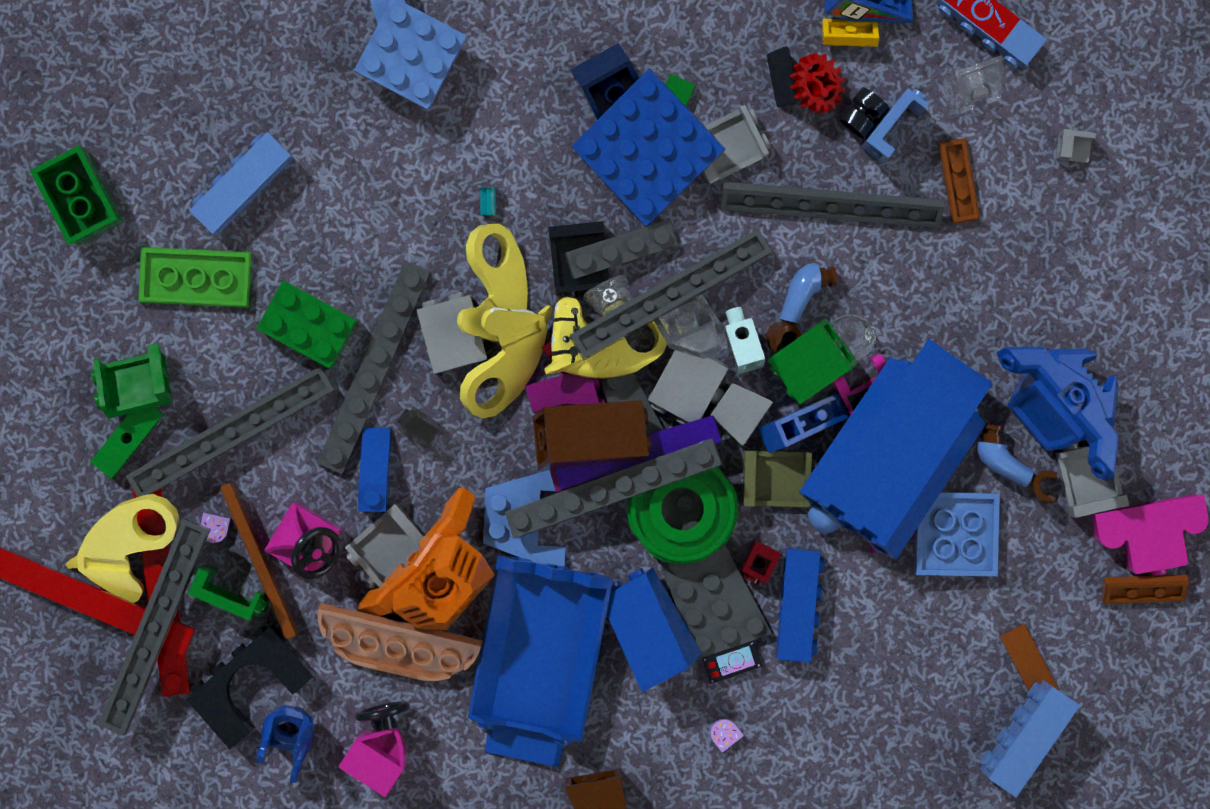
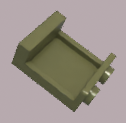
M744 450L742 505L753 507L810 508L811 504L799 491L817 466L816 458H812L811 452L773 451L768 453V451Z

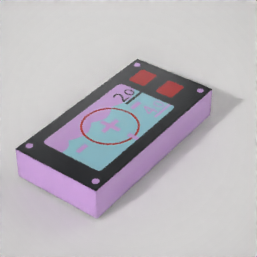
M754 640L702 657L710 684L762 667Z

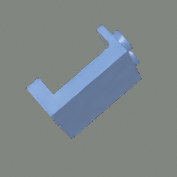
M907 88L861 145V148L881 164L884 163L895 149L884 141L883 137L906 108H909L917 116L925 112L930 106L926 102L927 97L917 89L912 91Z

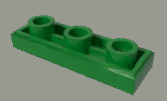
M156 407L127 414L90 463L109 478L114 479L165 414ZM126 433H129L132 436V440L130 443H127L124 440V436Z

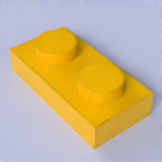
M823 18V45L878 47V22H855Z

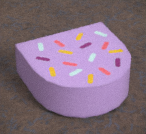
M203 513L201 525L211 529L206 541L210 543L223 541L228 535L232 518Z
M726 718L715 721L710 730L711 738L721 752H724L744 736L736 724Z

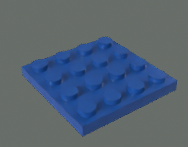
M648 69L571 146L645 226H649L726 150L652 69Z

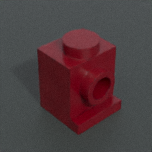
M755 540L741 568V571L746 573L744 578L759 585L760 581L767 583L781 553ZM758 558L764 560V566L760 569L754 566V561Z

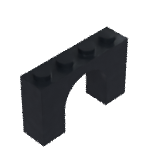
M274 624L268 629L265 625L251 635L255 639L247 647L242 643L231 653L234 658L225 665L223 661L210 671L213 676L206 683L201 679L189 689L192 695L186 699L187 702L229 750L254 729L253 725L235 706L230 695V683L239 668L247 665L266 667L275 674L292 695L317 674Z

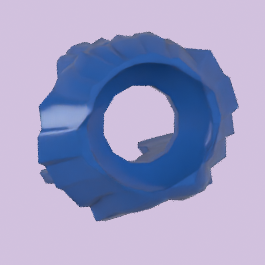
M281 705L269 713L263 723L262 738L256 754L257 763H265L269 746L289 751L294 750L292 758L294 765L290 776V784L297 782L302 762L308 750L311 749L312 728H314L312 716L307 714L301 707ZM279 723H294L299 728V731L294 733L287 732Z

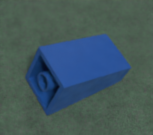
M653 567L646 571L643 568H639L628 575L630 580L622 584L619 580L612 583L606 613L642 693L687 670L702 654Z

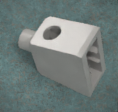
M731 383L725 392L719 387L717 388L710 401L716 405L710 416L714 415L715 421L743 446L773 402Z

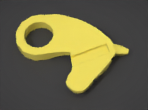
M501 224L479 225L470 233L466 243V256L469 265L485 286L489 296L478 307L461 310L457 316V326L467 335L498 342L495 335L488 333L482 328V315L489 308L527 310V277L524 259L510 230ZM488 235L496 238L501 248V258L495 267L487 264L482 253L483 242Z

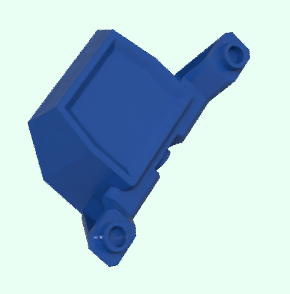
M1044 346L1004 347L998 351L999 362L1005 370L1014 374H1024L1014 389L1007 405L1046 451L1064 449L1086 439L1090 444L1088 463L1091 466L1092 473L1104 481L1115 478L1119 434L1112 426L1115 425L1119 386L1117 376H1109L1103 386H1097L1098 379L1092 380L1093 373L1087 374V367H1081L1095 360L1098 354L1086 348L1049 349L1047 351Z

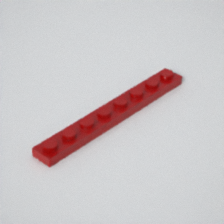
M132 488L133 498H136L137 495ZM162 488L153 494L163 497ZM152 509L138 511L137 522L145 533L153 536L165 533L166 523L161 514ZM170 543L163 549L141 551L148 601L151 598L171 549ZM178 609L174 620L181 622L180 610ZM162 647L157 660L162 697L191 693L189 691L191 685L186 655H181Z

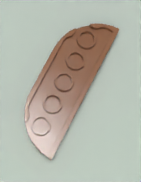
M320 603L318 608V624L323 638L326 637L333 645L334 651L339 656L362 667L417 680L441 681L450 679L452 675L462 670H467L476 660L482 645V640L439 630L419 629L410 623Z

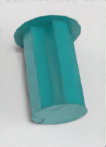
M499 187L480 188V215H496V188Z

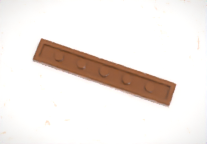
M234 482L223 485L220 490L285 639L294 637L299 634L298 628Z

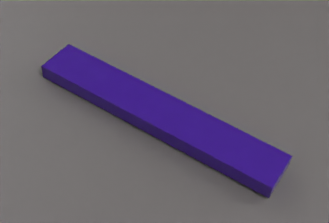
M714 415L647 434L651 439V451L648 452L649 456L642 460L555 469L560 488L563 489L604 477L711 438L714 439L715 444L720 443L721 439Z

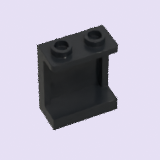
M604 221L548 227L555 294H561V298L578 297V292L589 291V296L603 295L605 289H610L608 269L573 280L564 254L605 240Z

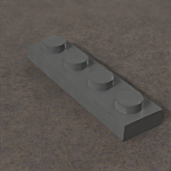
M670 219L564 254L574 280L678 246Z

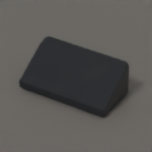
M786 46L767 54L777 107L794 105L799 100L794 99L797 91L790 88L791 85L795 84V80L790 78L794 70L790 50Z

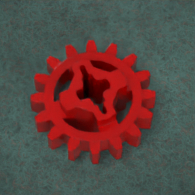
M813 53L800 58V63L793 65L796 73L790 75V78L795 80V84L791 85L790 88L797 91L794 99H801L800 107H808L809 113L817 112L822 114L836 109V104L842 102L839 94L845 92V89L840 87V83L845 81V78L838 75L841 68L835 69V60L827 61V54L818 55V53Z

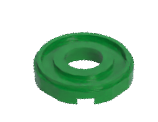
M719 467L629 498L627 500V517L631 531L649 554L668 563L692 564L705 560L727 543L737 522L738 501L733 485ZM677 488H688L695 491L703 502L704 512L701 520L696 526L687 530L672 528L665 522L662 516L661 506L664 498L669 492Z

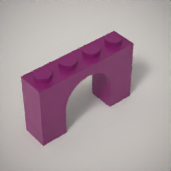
M565 374L525 386L533 413L540 411L544 407L564 404L605 403L604 399H598L595 389L600 388L597 378ZM550 470L556 493L590 482L587 481L561 489L556 471Z

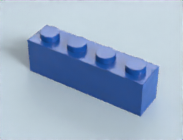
M785 548L776 658L778 660L811 663V656H816L817 639H813L814 628L818 629L820 612H815L816 601H821L822 585L818 584L819 573L823 574L825 562L824 557H820V551Z

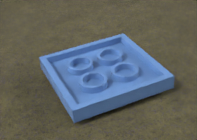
M391 0L360 57L354 72L429 111L463 47L467 35L400 0Z
M941 492L915 531L914 574L998 576L1000 494Z

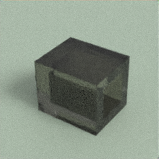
M412 407L411 411L406 408L397 421L401 424L398 430L424 448H428L442 427L441 423L416 407Z

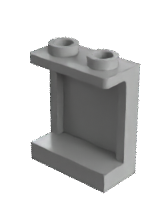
M743 105L738 110L705 125L726 148L702 173L708 186L768 157V149L771 148V145L764 133L759 134L755 126L759 122L752 108L748 110Z
M464 292L449 295V301L438 303V299L421 303L423 308L416 309L434 374L489 360L483 339L467 335L457 326L459 312L466 308H474L472 296H465Z
M680 339L648 401L652 402L651 407L663 414L669 411L676 415L675 420L681 424L699 420L702 418L724 378L729 365Z
M1078 443L1062 449L1063 451L1055 453L1069 515L1073 518L1129 506L1127 495L1122 492L1117 466L1115 478L1108 481L1099 479L1092 473L1091 466L1088 463L1090 444L1079 447Z
M396 503L345 547L348 551L345 555L355 567L360 565L366 573L363 576L372 587H380L400 563L406 566L409 556L414 551L420 550L419 542L425 535L399 504Z

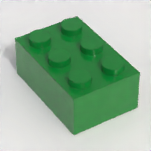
M78 145L29 170L67 245L77 247L124 223L86 148Z
M282 280L256 329L325 367L334 369L359 320Z

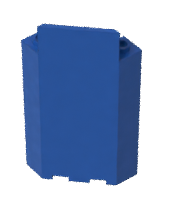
M930 339L926 341L912 363L906 359L899 361L890 357L799 493L812 506L831 514L843 528L864 537L876 551L896 560L986 425L979 416L980 411L977 407L993 383Z
M498 556L468 718L478 722V727L488 729L485 752L549 766H559L563 745H570L571 741L582 742L613 578L590 571L570 570L568 567L550 563L540 564L531 562L530 559Z

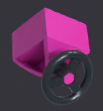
M295 501L292 502L264 551L292 566L298 576L305 579H316L327 574L337 563L341 552L339 536L344 529Z
M406 701L377 705L357 712L355 718L358 721L373 720L375 729L362 731L338 766L384 797L387 796L408 762L406 743L399 728H397L396 718L393 716L403 713L410 708V704Z

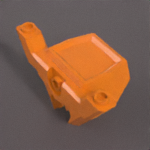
M465 487L458 488L446 502L440 519L420 540V550L414 551L409 556L406 566L400 563L378 589L368 591L356 605V611L375 616L390 614L394 611L416 628L446 631L495 576L483 555L459 537L466 528L476 496Z

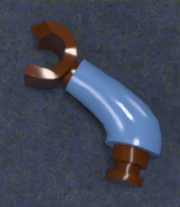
M811 263L803 266L796 272L789 286L779 319H782V322L772 324L766 332V341L772 352H776L781 346L784 333L789 332L791 342L802 335L795 326V323H799L814 293H819L821 288L826 287L827 284L829 287L836 286L837 274L834 267H828L826 270L824 267L819 268L817 263Z
M986 424L984 428L987 429V434H983L982 442L977 441V452L981 461L999 475L1025 488L1028 486L1030 494L1038 501L1043 503L1057 501L1053 493L1043 494L1040 490L1041 480L1045 477L1057 478V472L1039 471L1034 474L1032 469L1022 464L1008 452L1007 445L1002 444L1003 436H1000V433L1004 431V426Z

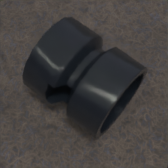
M862 87L852 99L853 106H847L838 117V120L856 136L866 140L875 129L874 122L881 121L890 110V107L874 92Z

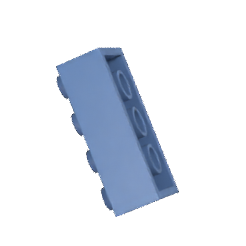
M1044 680L1041 684L1038 682L1033 684L1028 691L1027 696L1029 698L1024 706L1019 705L1012 715L1013 722L1008 729L1004 727L996 738L997 745L993 751L988 750L980 762L982 764L980 770L987 778L1016 798L1080 707L1078 703Z

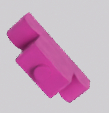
M1192 494L1090 514L1095 541L1099 545L1110 549H1116L1123 545L1128 571L1135 574L1150 572L1151 576L1167 574V569L1187 565L1188 558L1183 532L1198 534L1203 532L1208 525V512L1204 494Z

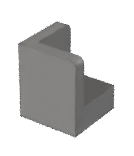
M1063 129L1058 135L1056 160L1088 163L1091 142L1096 139L1097 133Z

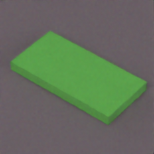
M141 247L138 302L250 308L252 253Z

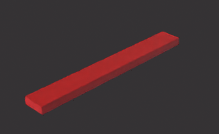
M0 547L1 579L133 635L136 634L146 610L145 607ZM174 620L163 647L178 654L186 655L196 629Z

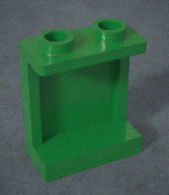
M826 318L767 359L772 373L777 378H781L786 385V392L793 400H797L799 405L844 375L858 363Z
M158 343L147 345L148 354L103 364L99 358L93 360L94 369L91 370V377L98 390V394L94 395L97 409L102 410L108 419L173 403L166 356Z
M210 565L198 568L188 595L248 621L256 616L259 617L261 613L265 612L269 600L264 589L256 592L252 601L213 585L212 582L218 570L217 568Z

